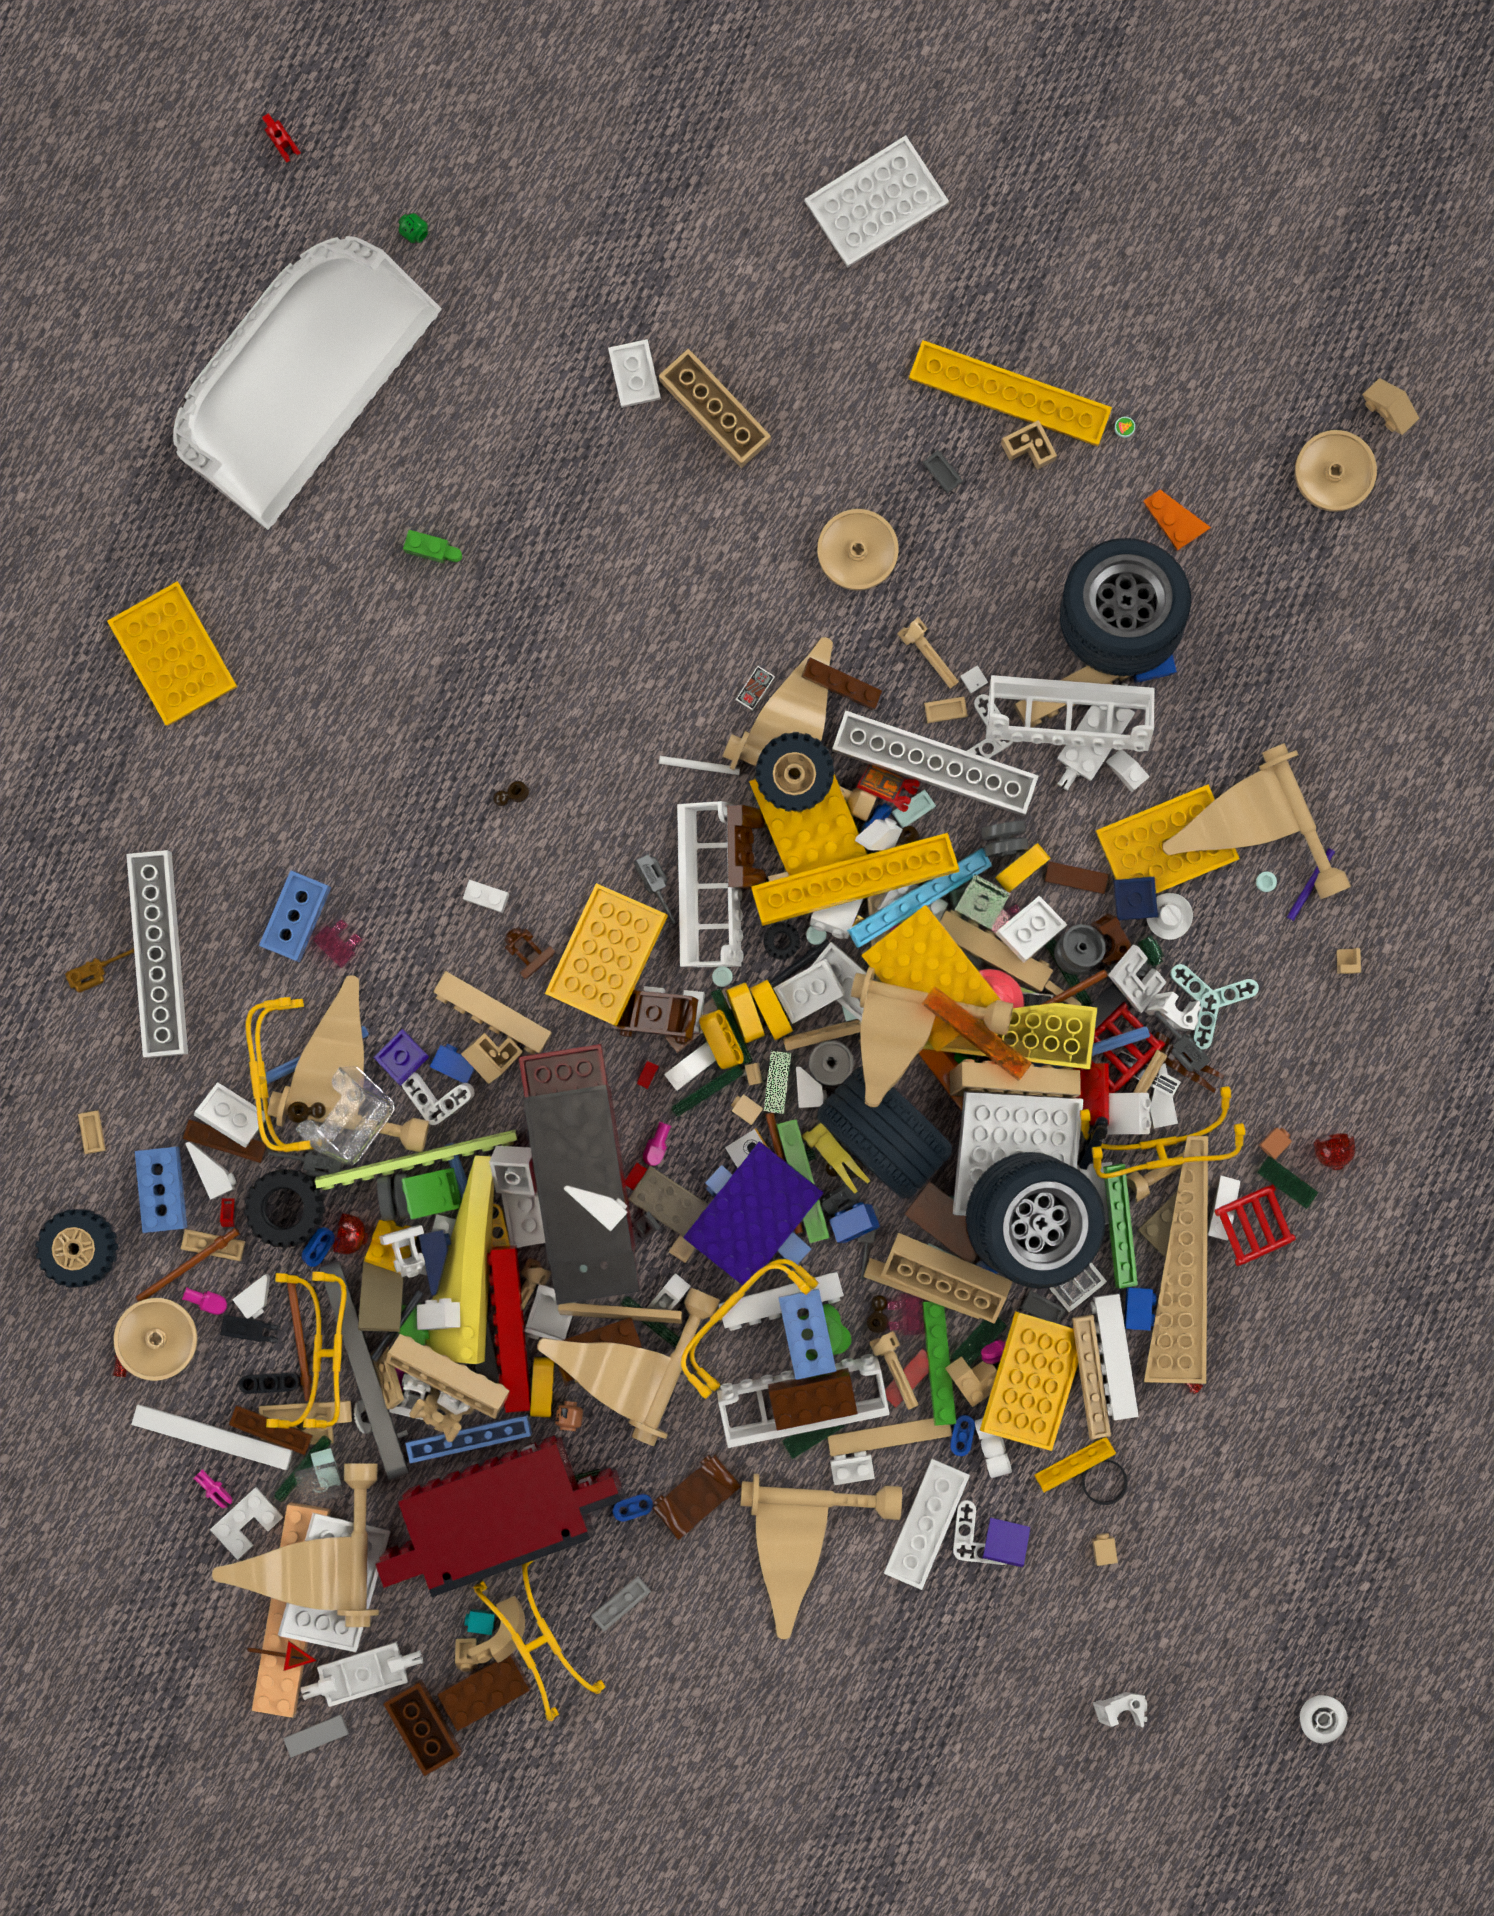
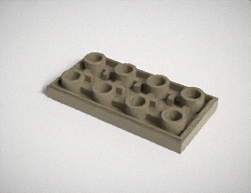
M651 1166L628 1198V1201L646 1213L650 1212L655 1219L683 1237L709 1205Z
M363 1260L358 1331L400 1332L404 1277L401 1274L364 1262Z

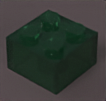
M974 874L954 911L991 930L1011 893Z

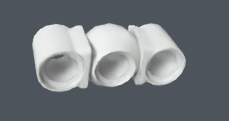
M983 1418L975 1420L979 1440L982 1439L981 1447L984 1456L988 1458L986 1463L990 1477L995 1478L1012 1473L1007 1453L1004 1454L1006 1449L1002 1437L980 1431Z

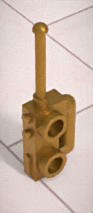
M134 948L106 961H100V959L95 958L92 962L88 961L85 965L68 971L65 975L71 989L75 988L80 993L103 983V975L106 974L103 967L127 955L135 954ZM92 975L94 976V978L86 982H81V980L86 979Z

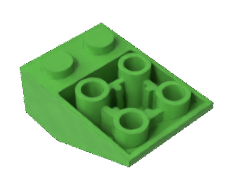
M454 1168L402 1179V1189L406 1196L407 1211L411 1219L460 1208L461 1197Z

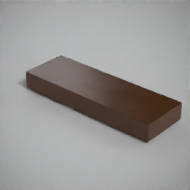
M1049 861L1044 882L1105 894L1109 874Z

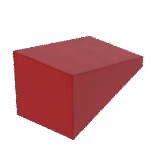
M647 1061L636 1084L648 1089L659 1066Z
M636 1162L625 1180L626 1186L634 1190L648 1169Z
M222 1198L220 1214L222 1227H235V1198ZM224 1201H232V1204H224Z

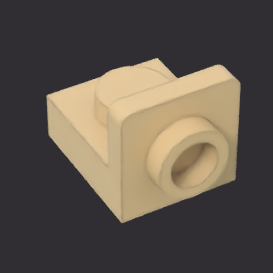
M476 1638L456 1639L455 1664L457 1669L469 1672L478 1668V1664L473 1661L468 1649L477 1646Z

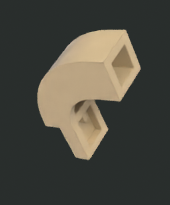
M516 1596L497 1603L496 1606L522 1639L525 1630V1615ZM502 1621L494 1637L468 1649L470 1657L476 1664L485 1663L492 1657L499 1663L517 1648L511 1638V1633Z

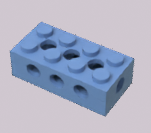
M290 870L259 946L300 962L331 887ZM307 893V900L300 903V894ZM298 911L300 914L299 919L292 922V913ZM290 930L292 936L289 940L285 941L283 934L285 931Z
M169 1147L135 1151L142 1232L148 1233L187 1228L180 1148ZM157 1164H161L163 1167V1172L160 1175L155 1172ZM160 1184L165 1187L163 1195H159L157 1192V1187ZM162 1204L167 1208V1213L164 1216L159 1212Z
M819 1289L811 1290L807 1295L800 1292L778 1297L795 1379L835 1372L836 1367ZM806 1308L809 1311V1316L806 1319H800L797 1316L799 1309ZM806 1328L813 1331V1336L810 1339H804L801 1336L802 1331ZM809 1349H815L818 1353L817 1357L813 1360L806 1357V1352Z

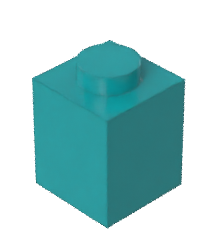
M471 1609L470 1614L466 1613L464 1626H468L467 1632L492 1635L496 1614L493 1611Z

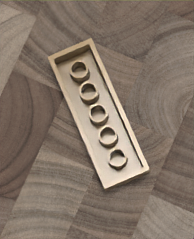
M689 349L659 375V382L741 469L771 442L769 433Z
M966 1059L950 1071V1095L964 1096V1091L1075 1099L1081 1094L1080 1070H1073V1067L1054 1069V1066L1051 1065L1034 1067L1033 1064H1023L1022 1066H1014L1012 1062H1005L1002 1065L995 1064L994 1061L975 1063V1060Z
M900 1233L896 1237L881 1273V1276L994 1324L1012 1285V1281Z

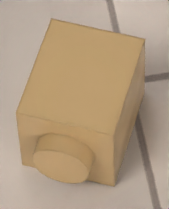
M744 1094L742 1097L737 1096L731 1104L734 1107L732 1112L750 1125L754 1123L763 1110L761 1106Z
M1109 1533L1097 1534V1538L1092 1539L1096 1565L1118 1563L1114 1537L1109 1536Z

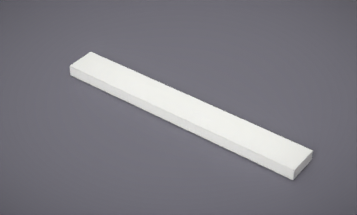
M140 1404L136 1406L131 1424L284 1470H288L293 1450Z

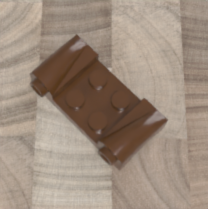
M745 805L727 806L728 887L752 890L751 886L766 883L765 872L762 869L752 867L754 863V854L752 853L754 835L752 829L762 828L765 823L760 808Z
M633 990L617 1027L612 1025L611 1028L620 1032L619 1035L623 1037H632V1034L639 1032L671 1036L675 1038V1042L686 1044L687 1040H692L698 999L687 995Z
M716 1454L712 1457L707 1455L700 1461L701 1466L665 1497L660 1495L653 1501L654 1506L652 1509L678 1540L724 1500L741 1488V1484L729 1472Z

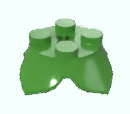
M822 1305L833 1355L841 1354L851 1345L850 1332L841 1324L840 1315L832 1305ZM801 1316L799 1318L806 1319L808 1316ZM806 1328L802 1331L801 1336L804 1339H810L813 1336V1331ZM809 1349L806 1352V1357L813 1360L817 1357L818 1353L815 1349Z

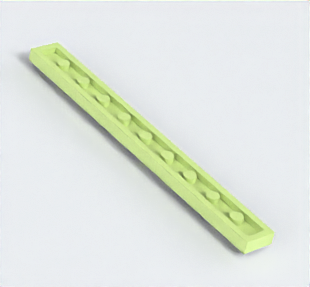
M516 1130L319 1176L315 1179L316 1188L322 1187V1190L334 1188V1184L342 1183V1185L352 1184L354 1179L358 1178L369 1180L379 1173L385 1176L393 1174L394 1170L402 1168V1171L410 1170L416 1164L422 1163V1166L433 1164L434 1160L441 1158L442 1161L454 1159V1155L458 1154L469 1156L474 1154L475 1150L489 1151L494 1149L495 1145L510 1146L517 1140Z

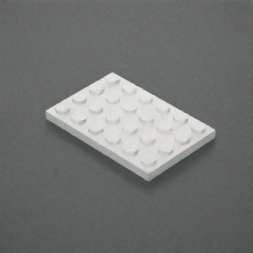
M906 135L804 199V202L847 268L949 204L948 199Z
M312 1513L305 1541L333 1537H351L354 1522ZM366 1525V1532L368 1533L366 1609H369L378 1577L375 1564L385 1552L390 1531ZM287 1603L278 1635L356 1652L363 1627H345V1616L337 1615V1610H319Z

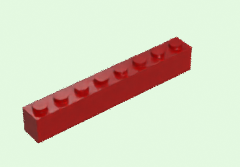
M517 1245L492 1247L491 1253L487 1254L488 1265H492V1273L489 1274L490 1286L494 1285L491 1302L492 1306H496V1314H493L494 1326L498 1327V1334H495V1344L500 1348V1354H497L498 1367L501 1366L502 1374H499V1384H502L509 1390L503 1407H505V1413L530 1411L531 1393Z

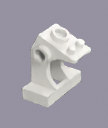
M1174 992L1157 994L1144 1010L1150 1016L1154 1015L1155 1011H1159L1175 1030L1192 1031L1195 1030L1198 1024L1197 1015L1198 1011H1201V1007L1199 1006V1000L1190 1001L1181 1012L1175 1006L1179 996Z
M422 1225L412 1226L379 1236L382 1245L392 1243L396 1258L393 1261L397 1273H401L402 1277L408 1276L410 1278L417 1276L422 1271L423 1265H425L423 1254L417 1252L414 1236L424 1234ZM409 1245L412 1257L402 1259L399 1248Z
M404 1374L402 1386H404L403 1389L405 1390L404 1400L394 1409H389V1412L410 1417L409 1413L418 1399L424 1401L426 1392H430L432 1386L409 1374ZM410 1390L417 1391L421 1395L411 1394Z
M1125 1692L1104 1701L1093 1702L1099 1722L1110 1727L1119 1724L1117 1717L1125 1710L1131 1712L1136 1725L1144 1727V1722H1147V1717H1144V1712L1147 1711V1700L1144 1695Z

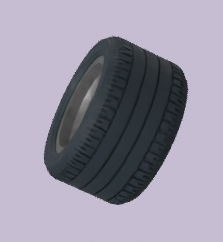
M1116 538V540L1112 539L1097 544L1079 557L1069 571L1065 581L1060 605V626L1066 643L1078 659L1080 658L1084 664L1102 673L1114 676H1134L1153 670L1174 653L1183 637L1191 610V590L1187 576L1179 563L1176 562V559L1172 555L1170 556V553H1167L1166 550L1151 542L1136 538ZM1109 594L1112 598L1105 599L1102 595ZM1141 594L1146 599H1140L1138 595ZM1125 601L1126 603L1130 604L1128 606L1127 604H1122V602ZM1109 613L1112 615V618H1105L1103 614ZM1144 613L1148 618H1140L1138 614ZM1128 623L1131 627L1123 628L1121 624Z
M863 1066L858 1067L851 1073L852 1076L849 1075L843 1082L844 1085L841 1084L834 1091L835 1094H831L826 1100L827 1103L824 1102L819 1107L817 1119L894 1193L902 1199L910 1198L918 1191L917 1188L920 1189L926 1180L935 1173L934 1170L937 1171L943 1162L950 1157L952 1145L893 1087L886 1093L878 1107L866 1105Z
M1037 1152L1017 1153L995 1162L994 1165H991L979 1177V1180H977L972 1189L973 1191L970 1193L966 1208V1228L972 1247L985 1264L1016 1284L1038 1289L1065 1284L1084 1272V1269H1087L1092 1260L1095 1259L1094 1257L1097 1255V1252H1099L1106 1223L1101 1197L1094 1184L1086 1175L1057 1158ZM1044 1196L1043 1203L1038 1205L1039 1198ZM1025 1203L1024 1210L1019 1212V1206ZM1056 1210V1217L1052 1218V1214ZM1020 1223V1229L1015 1232V1225ZM1034 1236V1242L1029 1245V1239Z

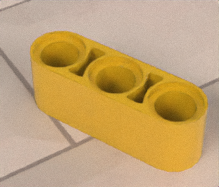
M1037 843L995 878L1006 892L1009 893L1051 858Z
M768 979L749 988L774 1040L793 1032Z
M742 983L727 989V997L743 1041L748 1043L765 1036L747 984Z
M721 1010L702 1015L699 1019L700 1027L720 1068L727 1069L743 1063V1053L724 1013Z
M493 1203V1207L498 1209L499 1215L497 1218H492L491 1248L510 1246L503 1209L499 1204ZM495 1227L503 1229L504 1234L501 1238H496L493 1235Z
M534 1357L531 1417L551 1418L552 1415L551 1404L553 1400L552 1387L554 1383L555 1362L550 1358Z

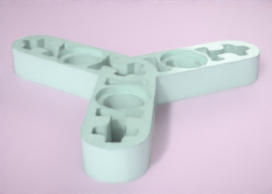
M1182 964L1175 965L1170 972L1174 982L1193 999L1200 1001L1201 1011H1198V1024L1194 1030L1193 1041L1196 1042V1045L1201 1050L1207 1049L1212 1043L1219 1007L1253 997L1259 990L1257 982L1252 979H1246L1212 990L1187 966ZM1184 969V976L1188 978L1191 975L1193 978L1184 986L1182 983L1185 980L1182 977L1176 978L1177 973L1175 970ZM1196 981L1200 984L1201 988L1198 993L1191 992L1189 988L1191 982ZM1246 983L1254 986L1252 994H1249L1248 991L1242 992L1243 997L1239 998V991L1236 985H1239V989L1245 988ZM1226 989H1232L1235 992L1233 1000L1225 999L1224 992ZM1210 995L1216 1000V1003L1211 1004L1210 1010H1214V1014L1209 1011L1202 1012L1203 1008L1207 1009L1208 1002L1205 1001V998H1209ZM1203 1015H1208L1212 1019L1211 1024L1207 1027L1201 1024V1017ZM1198 1028L1203 1030L1210 1029V1034L1205 1032L1204 1038L1208 1042L1204 1043L1203 1046H1200V1042L1197 1041V1038L1202 1036V1031L1198 1032Z

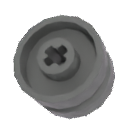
M1025 821L1006 822L981 828L983 840H995V842L984 846L985 857H1003L1029 850L1027 838H1015V836L1026 832Z
M1083 924L1072 926L1056 942L1054 947V957L1057 965L1063 971L1078 976L1088 973L1103 959L1105 954V942L1102 935L1095 928Z
M830 1040L822 1042L814 1048L808 1065L810 1073L816 1081L823 1085L834 1086L841 1084L848 1078L853 1071L854 1061L852 1053L847 1046ZM833 1060L835 1062L834 1067H829L827 1061Z
M407 1173L396 1175L394 1186L389 1176L378 1177V1200L383 1221L395 1220L397 1210L401 1219L410 1218V1214L407 1211L406 1196L402 1189V1179L408 1178Z

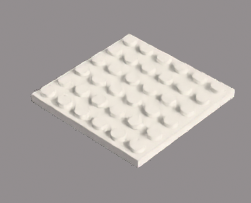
M964 1091L953 1214L967 1216L966 1208L969 1196L977 1180L991 1165L1007 1156L1023 1152L1043 1153L1077 1169L1081 1130L1080 1110L1083 1109V1099ZM1044 1196L1039 1198L1038 1205L1043 1203ZM1025 1203L1019 1206V1212L1024 1210ZM1056 1210L1053 1212L1052 1218L1056 1217Z

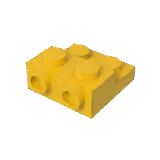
M379 1220L364 1262L396 1272L393 1263L396 1258L392 1243L382 1245L379 1236L411 1226L405 1225L402 1228L396 1226L393 1220ZM409 1245L399 1248L402 1259L411 1256Z

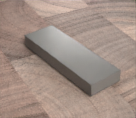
M637 1576L596 1610L591 1617L604 1632L646 1597L651 1590Z
M342 1714L286 1736L283 1739L292 1758L348 1735L349 1732Z

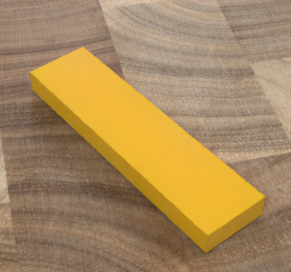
M1103 1437L1036 1473L1034 1476L1045 1493L1112 1457L1116 1452L1108 1438Z

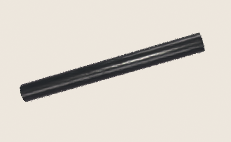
M418 1289L401 1312L400 1328L424 1295ZM388 1331L370 1358L378 1362L398 1332Z

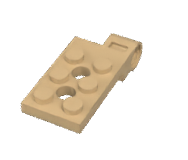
M350 1400L340 1401V1413L336 1423L352 1422ZM335 1401L314 1402L306 1419L331 1421L334 1417ZM308 1403L259 1406V1414L272 1419L293 1422L301 1417ZM333 1426L326 1427L325 1429L306 1428L302 1430L313 1435L310 1445L334 1443Z

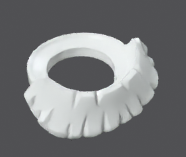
M363 1400L355 1404L354 1419L359 1431L363 1434H369L373 1431L371 1425L363 1422L361 1419V1413L365 1410Z

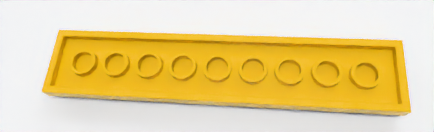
M924 340L921 342L909 375V380L1030 423L1039 420L1044 428L1097 447L1112 409L1110 406Z
M945 833L751 886L762 926L957 873L959 872V866L949 835Z

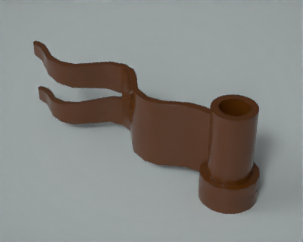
M1157 1031L1154 1037L1158 1041H1164L1166 1044L1160 1050L1167 1055L1164 1063L1215 1093L1216 1089L1194 1071H1188L1173 1056L1171 1051L1174 1047L1170 1044L1171 1039ZM1183 1052V1054L1191 1061L1190 1057L1185 1052ZM1208 1065L1200 1070L1221 1079L1224 1077L1223 1074Z

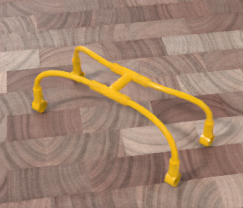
M291 997L259 1003L250 1009L246 1018V1038L250 1056L249 1067L253 1096L256 1101L260 1136L268 1148L284 1152L323 1148L322 1140L284 1144L275 1134L271 1118L268 1115L267 1098L269 1096L265 1066L261 1054L260 1029L263 1018L270 1011L304 1007L303 999L291 1000ZM265 1008L259 1015L255 1028L257 1061H255L251 1036V1019L258 1009ZM261 1099L263 1100L264 1114L269 1133L274 1142L278 1146L271 1144L266 1137L262 1118Z
M1230 1087L1220 1088L1222 1108L1220 1117L1212 1125L1201 1131L1181 1137L1174 1136L1142 1141L1139 1144L1109 1145L1102 1143L1099 1147H1093V1168L1097 1176L1108 1179L1143 1169L1164 1168L1182 1165L1185 1162L1225 1160L1236 1156L1243 1146V1137L1245 1135L1243 1123L1234 1124L1236 1148L1228 1154L1167 1158L1164 1146L1186 1141L1187 1136H1202L1218 1127L1225 1119L1229 1109ZM1089 1109L1080 1110L1081 1131L1087 1140L1089 1136L1090 1112ZM1156 1148L1160 1159L1113 1173H1102L1100 1171L1101 1159L1103 1158L1102 1149L1144 1150Z
M778 1259L758 1270L737 1292H734L688 1343L681 1357V1367L688 1378L687 1380L705 1399L712 1394L711 1390L715 1392L721 1385L696 1363L694 1352L699 1341L718 1320H721L745 1295V1292L770 1269H780L787 1273L788 1277L805 1295L812 1289L814 1290L819 1282L804 1270L801 1265L798 1266L795 1262L788 1259ZM782 1264L792 1266L795 1269V1272L793 1270L791 1271L789 1268ZM688 1353L690 1362L694 1369L697 1371L696 1373L706 1382L708 1386L703 1384L694 1374H691L688 1371L686 1366V1359Z
M312 1272V1281H336L341 1286V1302L336 1334H334V1349H322L321 1311L314 1288L309 1282L298 1276L276 1273L275 1282L301 1283L309 1290L313 1298L316 1312V1335H314L312 1370L314 1376L309 1402L301 1417L293 1422L289 1420L267 1419L266 1427L289 1428L303 1422V1427L325 1429L326 1427L333 1426L338 1421L340 1413L339 1372L341 1371L343 1336L341 1330L347 1293L344 1281L335 1274ZM321 1357H333L332 1371L334 1372L335 1411L333 1419L329 1422L326 1420L306 1419L316 1396L319 1372H321Z
M530 1561L522 1564L523 1580L531 1609L537 1619L536 1623L543 1635L526 1645L504 1615L482 1593L487 1589L485 1582L482 1581L473 1586L480 1599L498 1616L511 1633L513 1642L528 1668L532 1670L537 1681L546 1718L548 1721H553L559 1713L556 1707L550 1710L543 1682L529 1652L548 1642L553 1653L558 1656L565 1668L585 1688L599 1694L605 1688L602 1680L590 1685L564 1658L560 1646L544 1618H541L535 1605L527 1566L533 1562Z

